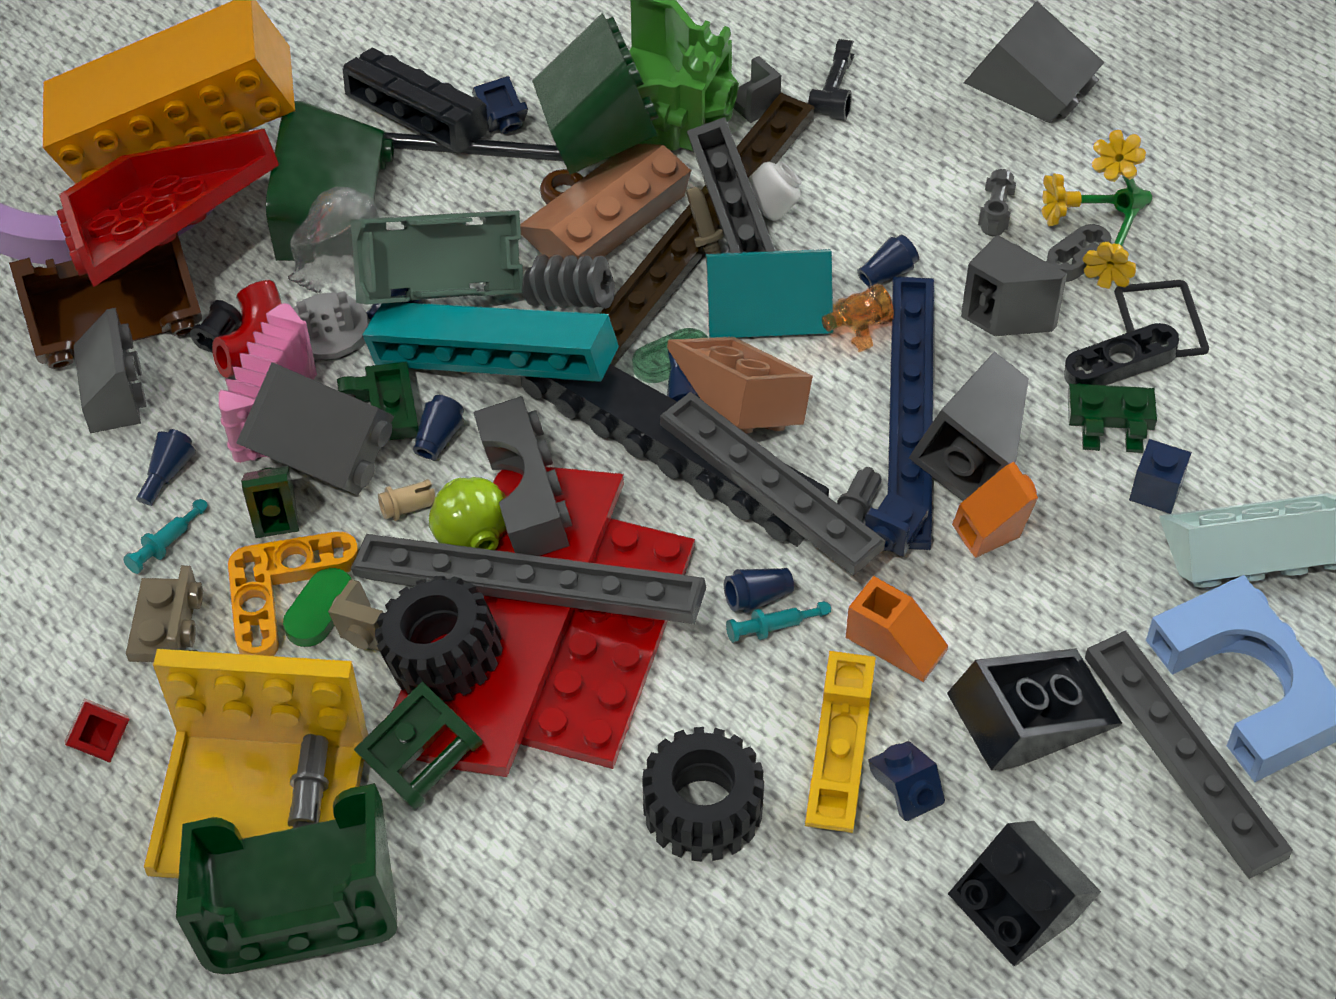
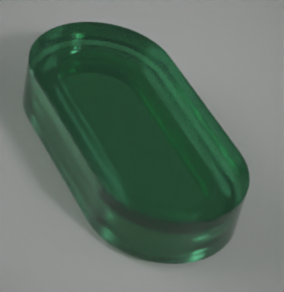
M684 328L640 347L632 358V368L635 376L647 383H659L669 379L671 367L667 349L668 340L708 338V336L701 330Z

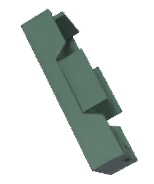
M519 210L351 219L356 303L367 305L407 302L420 299L522 293L523 265L519 262L518 240L521 239ZM467 217H480V220H483V224L466 225V222H473L472 218ZM386 222H401V225H404V229L387 230ZM486 282L484 290L470 288L469 283ZM408 288V291H406V295L391 296L390 289Z

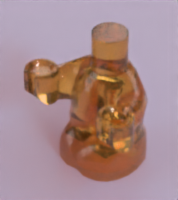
M879 283L874 284L863 292L851 294L847 298H839L833 304V312L822 316V324L827 331L841 326L851 328L856 337L852 338L851 344H855L858 352H862L873 347L869 326L874 324L885 325L892 322L894 310L891 297L883 285Z

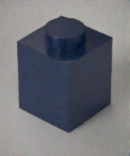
M1149 439L1136 471L1129 501L1171 514L1182 487L1192 452Z

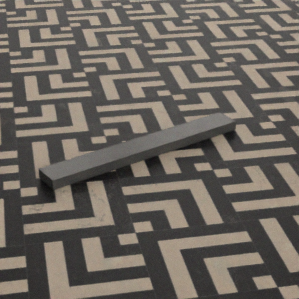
M373 534L365 535L351 567L354 576L374 581L416 586V581L424 578L428 582L433 581L435 576L444 575L448 581L455 576L462 578L464 584L471 582L483 596L695 624L707 588L705 578Z

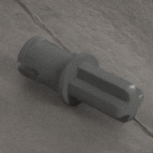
M871 467L859 470L847 493L842 494L838 498L837 504L859 521H862L871 508L870 503L881 484V475L874 472Z
M307 734L303 737L298 770L296 774L290 777L293 797L287 822L289 827L293 826V828L320 823L323 792L329 786L328 779L324 777L329 742L324 736Z

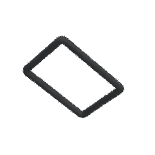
M1184 280L1128 284L1126 287L1118 286L1115 288L1114 294L1128 333L1135 329L1123 292L1180 287L1201 348L1177 350L1176 358L1205 355L1209 352V345L1189 286Z

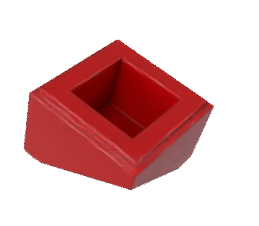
M84 698L68 732L65 745L110 763L130 719L123 713Z

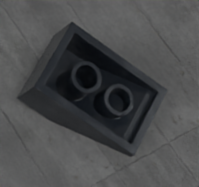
M1077 648L977 659L947 692L991 771L1022 766L1119 727L1122 724Z

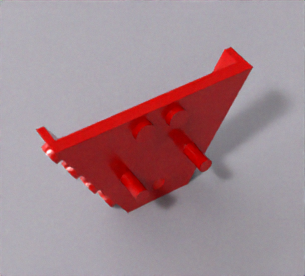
M259 129L120 156L60 193L59 198L63 208L57 210L56 213L61 222L60 225L66 237L65 241L70 251L69 254L78 275L88 274L93 287H95L155 246L165 245L173 241L178 231L203 221L207 217V212L277 167L279 163L266 130Z

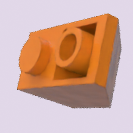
M1012 462L960 503L952 525L975 558L1020 538L1038 499L1033 481L1026 474H1022L1016 463Z
M875 576L870 579L848 608L845 638L922 682L926 680L948 650V644L913 597Z

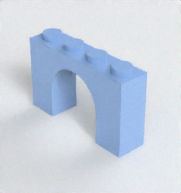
M1244 575L1152 618L1146 641L1172 675L1213 655L1234 652L1246 654L1262 661L1279 678L1283 687L1284 698L1276 704L1235 723L1227 743L1228 749L1254 783L1336 742L1335 686L1326 677L1319 661L1314 657H1310L1297 641L1292 628L1287 623L1282 622L1270 608L1263 592L1254 588Z

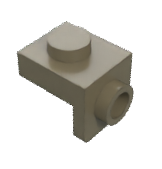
M351 579L341 594L334 599L328 612L340 638L347 640L359 649L371 648L379 651L378 643L375 639V630L379 628L377 619L380 613L384 612L371 608L361 582Z

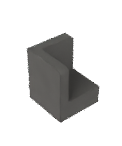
M760 56L751 60V80L739 86L733 108L750 123L758 120L781 93L782 75Z

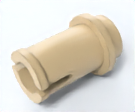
M426 479L423 482L394 490L390 486L385 487V492L378 494V503L384 519L393 517V520L397 521L402 514L432 507L436 496L434 489H429L432 487L430 480Z

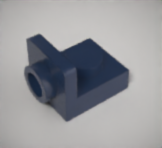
M889 491L878 509H869L865 517V525L885 540L883 551H891L904 557L927 521L929 509Z

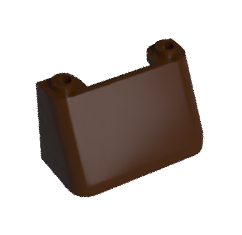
M176 233V238L165 245L155 246L95 287H93L88 274L78 275L72 260L55 264L53 258L45 260L47 268L32 266L30 257L9 263L36 359L41 364H48V367L51 369L62 368L74 362V344L107 309L116 308L120 323L129 324L133 341L171 332L173 336L186 335L190 333L194 325L202 320V314L178 233Z

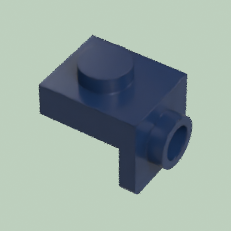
M509 76L473 87V97H478L487 105L489 133L499 129L501 133H509L522 126V122L525 121L528 107L526 102L520 103Z
M909 740L901 744L892 745L883 753L868 759L871 773L876 780L894 795L899 816L904 821L912 820L944 804L945 798L937 764Z

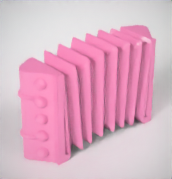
M286 303L280 304L266 313L268 323L261 322L263 333L253 332L256 343L247 342L249 354L240 353L242 368L233 367L236 380L225 379L228 391L220 390L221 424L225 427L228 438L227 447L236 462L254 461L257 458L267 457L236 442L271 363L278 364L312 380L317 375L307 323L300 319L291 305Z

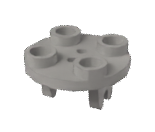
M345 291L316 294L296 302L297 305L293 309L300 319L307 323L314 361L337 359L364 346L365 340L362 334L368 326L367 313L363 306L356 303V300L346 295Z

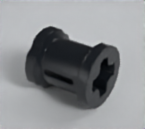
M223 300L213 301L209 307L208 316L201 324L194 325L190 331L192 341L200 349L213 353L214 339L219 336L228 335L233 330L236 331L241 326L243 320L241 313L233 305Z

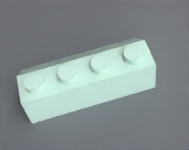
M1330 493L1159 516L1179 576L1194 583L1195 587H1215L1222 584L1221 579L1238 578L1243 575L1249 581H1259L1265 579V573L1280 571L1282 575L1288 576L1302 575L1308 573V567L1324 565L1325 569L1336 570V496Z

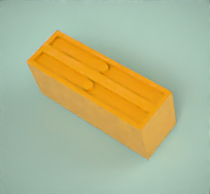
M233 0L44 81L43 149L76 184L120 156L239 134L295 111L290 46L256 0Z

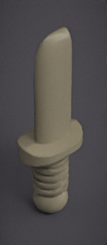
M698 187L687 189L686 194L699 233V237L694 239L696 247L703 246L706 254H722L718 240L724 237L723 230L715 231L704 194Z

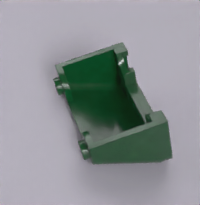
M294 101L295 111L281 117L274 152L279 165L271 170L266 195V217L275 260L353 262L351 219L373 218L379 170H385L386 162H393L394 141L393 139H387L384 130L304 101Z
M375 783L353 787L338 794L333 802L335 819L244 839L233 823L219 817L182 824L176 920L200 964L206 970L223 975L235 974L374 945L387 941L395 935L398 929L396 899L382 798Z

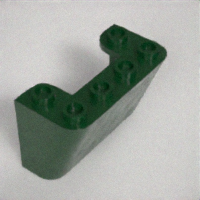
M602 12L532 80L549 130L570 175L658 135L652 121L659 117L650 97L647 96L641 99L637 87L644 85L613 16L606 19Z

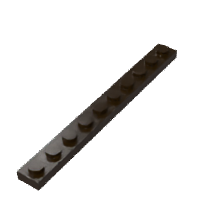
M783 93L778 95L737 145V150L748 178L764 162L778 163L814 118L813 105ZM705 185L701 191L705 196L716 231L722 228ZM690 204L614 295L611 306L599 313L609 314L619 345L610 363L614 366L705 254V248L703 246L696 247L694 241L695 238L699 237Z

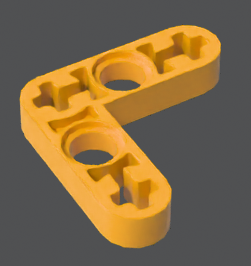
M329 532L248 545L232 553L228 561L235 641L240 654L275 656L279 648L273 585L310 580L314 574L326 568H338L345 572H350L359 551L357 542L351 534L346 532ZM343 548V557L334 558V549ZM319 550L320 562L315 563L313 551ZM293 554H300L306 557L304 564L296 568H288L282 564L288 556ZM254 562L255 582L247 583L244 571L245 563ZM259 597L266 601L263 608L258 611L247 612L242 609L243 603L250 598ZM259 625L263 639L261 646L253 647V631L251 626Z

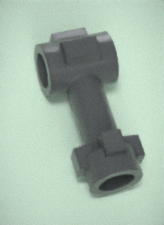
M1006 169L994 170L990 178L987 177L985 191L991 192L990 200L985 202L984 207H981L978 225L981 226L983 233L988 236L1001 235L1005 230H1008L1011 212L1008 211L1006 198L1007 195L1015 194L1016 182H1014V175Z

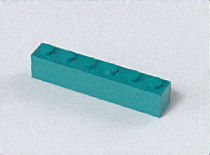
M401 302L382 303L362 334L375 365L407 361L408 368L587 381H601L619 348L609 314Z

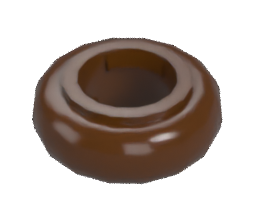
M567 169L553 171L542 180L540 185L541 198L548 204L563 193L555 190L556 187L562 185L573 186L584 177L578 172L570 175Z

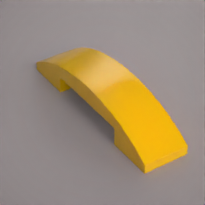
M829 651L814 767L806 812L805 826L853 833L876 660L874 656Z

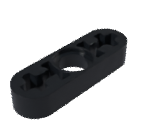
M1154 323L1074 351L1066 358L1064 378L1068 384L1109 385L1166 365L1176 358L1179 334L1170 325ZM1116 352H1125L1133 359L1127 363H1118L1112 360L1110 356ZM1077 367H1082L1085 371H1083V370H1077V371H1076V369H1077Z

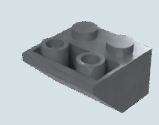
M996 235L968 263L961 317L993 336L1052 332L1057 327L1067 273L1024 250L1019 245Z
M116 308L107 309L74 344L81 408L90 433L141 424L139 408L147 407L142 383H135L138 380V376L142 375L137 351L129 352V349L134 348L131 330L128 323H120Z

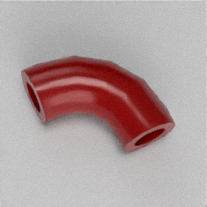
M272 280L255 282L237 293L236 298L243 317L242 324L235 332L216 337L213 341V358L219 373L225 378L235 376L233 367L242 368L240 353L249 354L247 342L256 343L253 332L263 333L261 322L268 323L266 313L282 304L280 293L275 282Z

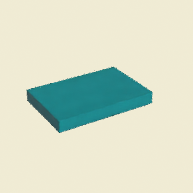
M831 249L706 254L709 338L833 333Z

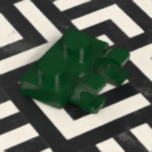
M407 361L365 366L366 376H344L337 379L338 391L363 402L369 400L370 405L394 416L391 422L392 433L389 440L417 437L418 421Z
M1069 383V426H1082V450L1100 451V436H1103L1105 427L1123 428L1125 430L1126 452L1143 453V439H1147V430H1155L1157 422L1155 388Z

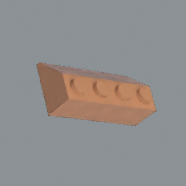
M637 144L613 155L520 224L521 235L541 254L548 256L549 259L553 255H560L563 259L568 255H574L578 260L583 255L590 256L592 260L597 256L605 257L684 197L692 170L664 145Z

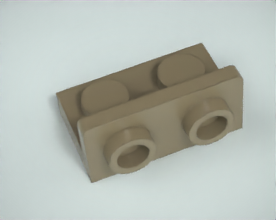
M181 565L178 579L141 578L126 649V656L129 662H154L157 649L185 651L186 647L194 646L196 627L194 620L191 619L193 609L201 608L203 588L201 582L195 581L191 566Z

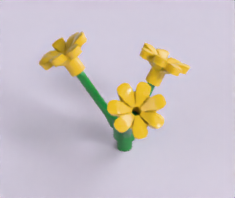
M1114 130L1109 134L1110 143L1102 139L1094 143L1093 149L1101 157L1095 158L1091 164L1097 173L1104 172L1103 175L1108 181L1115 182L1122 175L1127 188L1120 189L1115 194L1081 195L1079 191L1065 190L1064 177L1061 174L1045 175L1043 179L1046 190L1043 191L1042 200L1047 205L1043 206L1041 213L1047 220L1049 227L1059 224L1060 217H1065L1067 214V207H1080L1081 204H1114L1119 212L1125 214L1114 244L1101 242L1097 247V251L1089 250L1083 257V262L1087 264L1084 268V274L1088 278L1099 276L1097 286L1110 289L1112 281L1117 286L1126 287L1129 284L1130 278L1135 276L1136 264L1128 261L1129 253L1122 246L1139 210H1142L1145 205H1149L1152 201L1151 192L1143 190L1134 181V177L1137 175L1135 165L1143 163L1146 159L1145 149L1139 148L1141 139L1137 134H1131L1124 140L1121 130Z

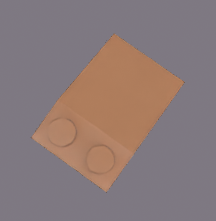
M735 337L668 340L667 349L700 399L744 433H752L753 428L783 431L786 426L804 424L813 375Z

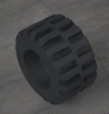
M444 575L435 576L433 581L428 582L424 578L416 581V586L410 589L406 586L399 591L400 596L397 599H390L385 605L387 612L380 613L377 619L379 628L375 630V639L378 643V650L396 683L402 691L406 690L408 695L423 682L438 697H441L443 702L453 700L455 694L461 693L462 696H465L472 692L470 688L476 683L481 686L487 680L485 675L487 671H494L497 667L498 662L495 657L501 656L503 648L500 640H502L501 632L482 593L478 592L476 586L471 582L464 584L462 578L455 576L447 581ZM443 635H446V636L443 637L442 639H440V640H438V641H436V642L431 643V642H432L433 640H435L436 638H438V637H440V636H443Z
M694 727V733L688 735L683 729L674 733L673 742L666 738L658 744V753L651 752L647 758V769H643L642 776L644 816H646V826L650 834L656 832V842L662 848H665L670 842L672 843L673 855L682 858L684 851L691 852V861L702 862V853H711L712 861L723 859V850L726 848L729 849L732 855L740 851L742 839L749 843L755 836V826L760 827L764 799V771L761 762H756L755 751L751 746L743 749V739L735 734L730 739L726 738L725 730L714 728L713 733H704V727ZM708 781L720 785L729 795L711 805H697L684 800L677 793L690 783Z

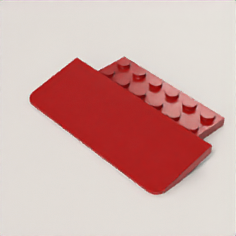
M546 467L547 472L555 469L563 495L555 497L556 503L565 501L573 526L564 528L570 546L540 556L685 575L695 549V539L611 518L624 486V474ZM501 470L496 475L493 483L507 497L518 487L523 475L511 470ZM506 530L505 535L498 541L499 543L495 550L515 553ZM483 596L501 632L502 654L495 657L498 665L494 671H487L485 674L487 680L481 686L476 683L470 688L472 692L465 696H462L461 693L455 694L453 700L444 702L484 742L474 753L469 751L452 769L508 777L520 744L614 769L668 621ZM443 635V636H440V637L436 638V639L433 640L431 643L436 642V641L442 639V638L445 637L446 635ZM401 689L392 711L408 696L406 690L402 691ZM447 728L416 760L430 764L456 736Z

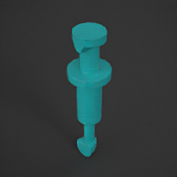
M203 499L195 500L192 503L193 509L184 517H175L154 535L150 533L144 534L140 539L143 547L137 552L127 553L123 557L126 567L131 572L139 574L143 570V564L152 556L162 560L166 556L165 548L187 531L188 523L205 512L208 506L207 502Z
M822 601L817 603V608L800 611L797 608H790L764 614L762 610L757 609L752 611L751 620L736 622L734 619L727 620V635L732 643L739 641L740 636L756 633L759 640H764L768 638V632L800 625V622L806 618L828 615L831 612V605L828 602Z

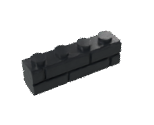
M372 47L360 54L359 58L355 57L343 66L345 95L457 153L469 147L471 141L475 143L487 134V105L481 99L475 96L472 97L454 88L450 83H442L438 79L426 74L423 70L415 69L399 61L393 55H385L383 52Z

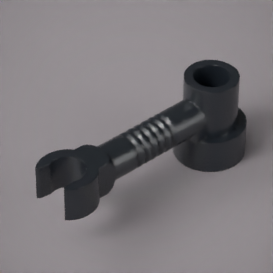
M838 39L833 56V64L823 90L812 89L810 91L808 104L814 106V113L829 114L831 119L847 120L851 109L852 92L851 90L840 89L839 87L846 69L850 67L855 54L851 53L853 40Z

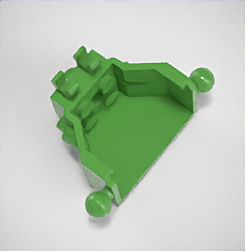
M630 0L632 47L629 52L644 85L637 87L641 99L647 96L650 97L659 117L652 121L658 135L639 144L664 145L669 150H677L681 147L693 151L687 133L688 130L724 117L727 122L732 118L739 83L732 74V40H729L731 37L730 28L724 26L719 36L714 35L710 30V21L705 20L702 26L695 24L677 0Z

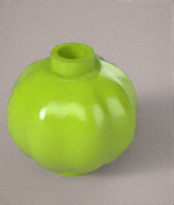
M482 477L456 478L451 480L438 492L429 513V528L438 543L495 550L498 546V541L502 539L507 530L499 504L500 501L506 498V495L496 484Z

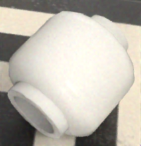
M781 161L777 164L764 162L748 178L762 217L769 220L778 221L800 199L799 186L801 181Z

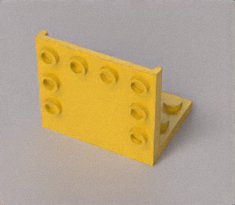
M157 649L153 667L173 720L176 735L145 859L144 869L147 876L179 878L182 824L219 817L233 823L243 839L292 829L293 826L289 827L287 823L293 797L290 777L297 773L301 743L303 742V737L307 734L324 736L329 742L324 777L328 779L329 786L323 792L319 822L335 819L333 814L335 797L342 791L360 786L364 760L354 751V748L368 736L352 661Z

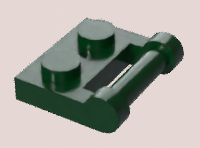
M421 682L354 748V751L416 811L426 801L423 797L469 751L474 753L484 742L426 684ZM448 728L456 738L409 784L401 774Z

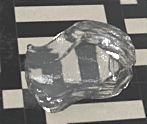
M338 186L322 192L311 204L305 221L295 231L290 244L295 260V270L288 276L290 281L297 283L299 286L306 287L307 290L315 293H339L345 291L346 295L356 294L351 219L380 218L375 203L367 194L353 188Z

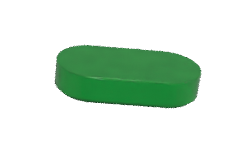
M326 568L311 577L283 618L284 630L291 643L300 647H311L326 639L335 626L328 611L334 599L341 594L351 580L347 572L338 568Z

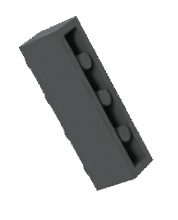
M724 117L688 130L687 133L730 253L775 251L726 118Z

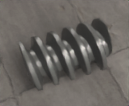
M540 254L536 256L532 267L525 271L522 280L524 299L531 306L543 305L552 307L556 305L559 307L572 306L575 308L585 306L588 308L601 307L606 309L611 306L614 299V280L609 263L604 256H597L592 260L590 256L583 255L578 260L574 255H568L564 259L560 255H553L549 259L545 254Z

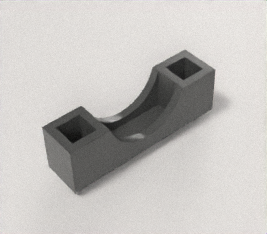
M523 396L474 411L480 438L492 470H511L523 475L518 487L499 502L514 552L540 556L570 546L564 528L573 525L565 501L556 503L555 497L563 495L555 469L546 471V466L552 465L553 461L546 440L537 442L536 437L544 435L537 411H527Z

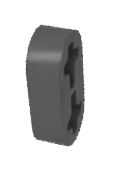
M1084 225L1054 245L1048 251L1046 262L1055 265L1058 269L1067 273L1066 282L1073 281L1084 274V268L1087 266L1083 262L1084 255L1089 250L1097 251V247L1101 242L1111 243V234L1100 225ZM1085 241L1090 243L1088 246L1084 248ZM1071 258H1073L1071 265H1070L1069 263H1067V261H1069Z

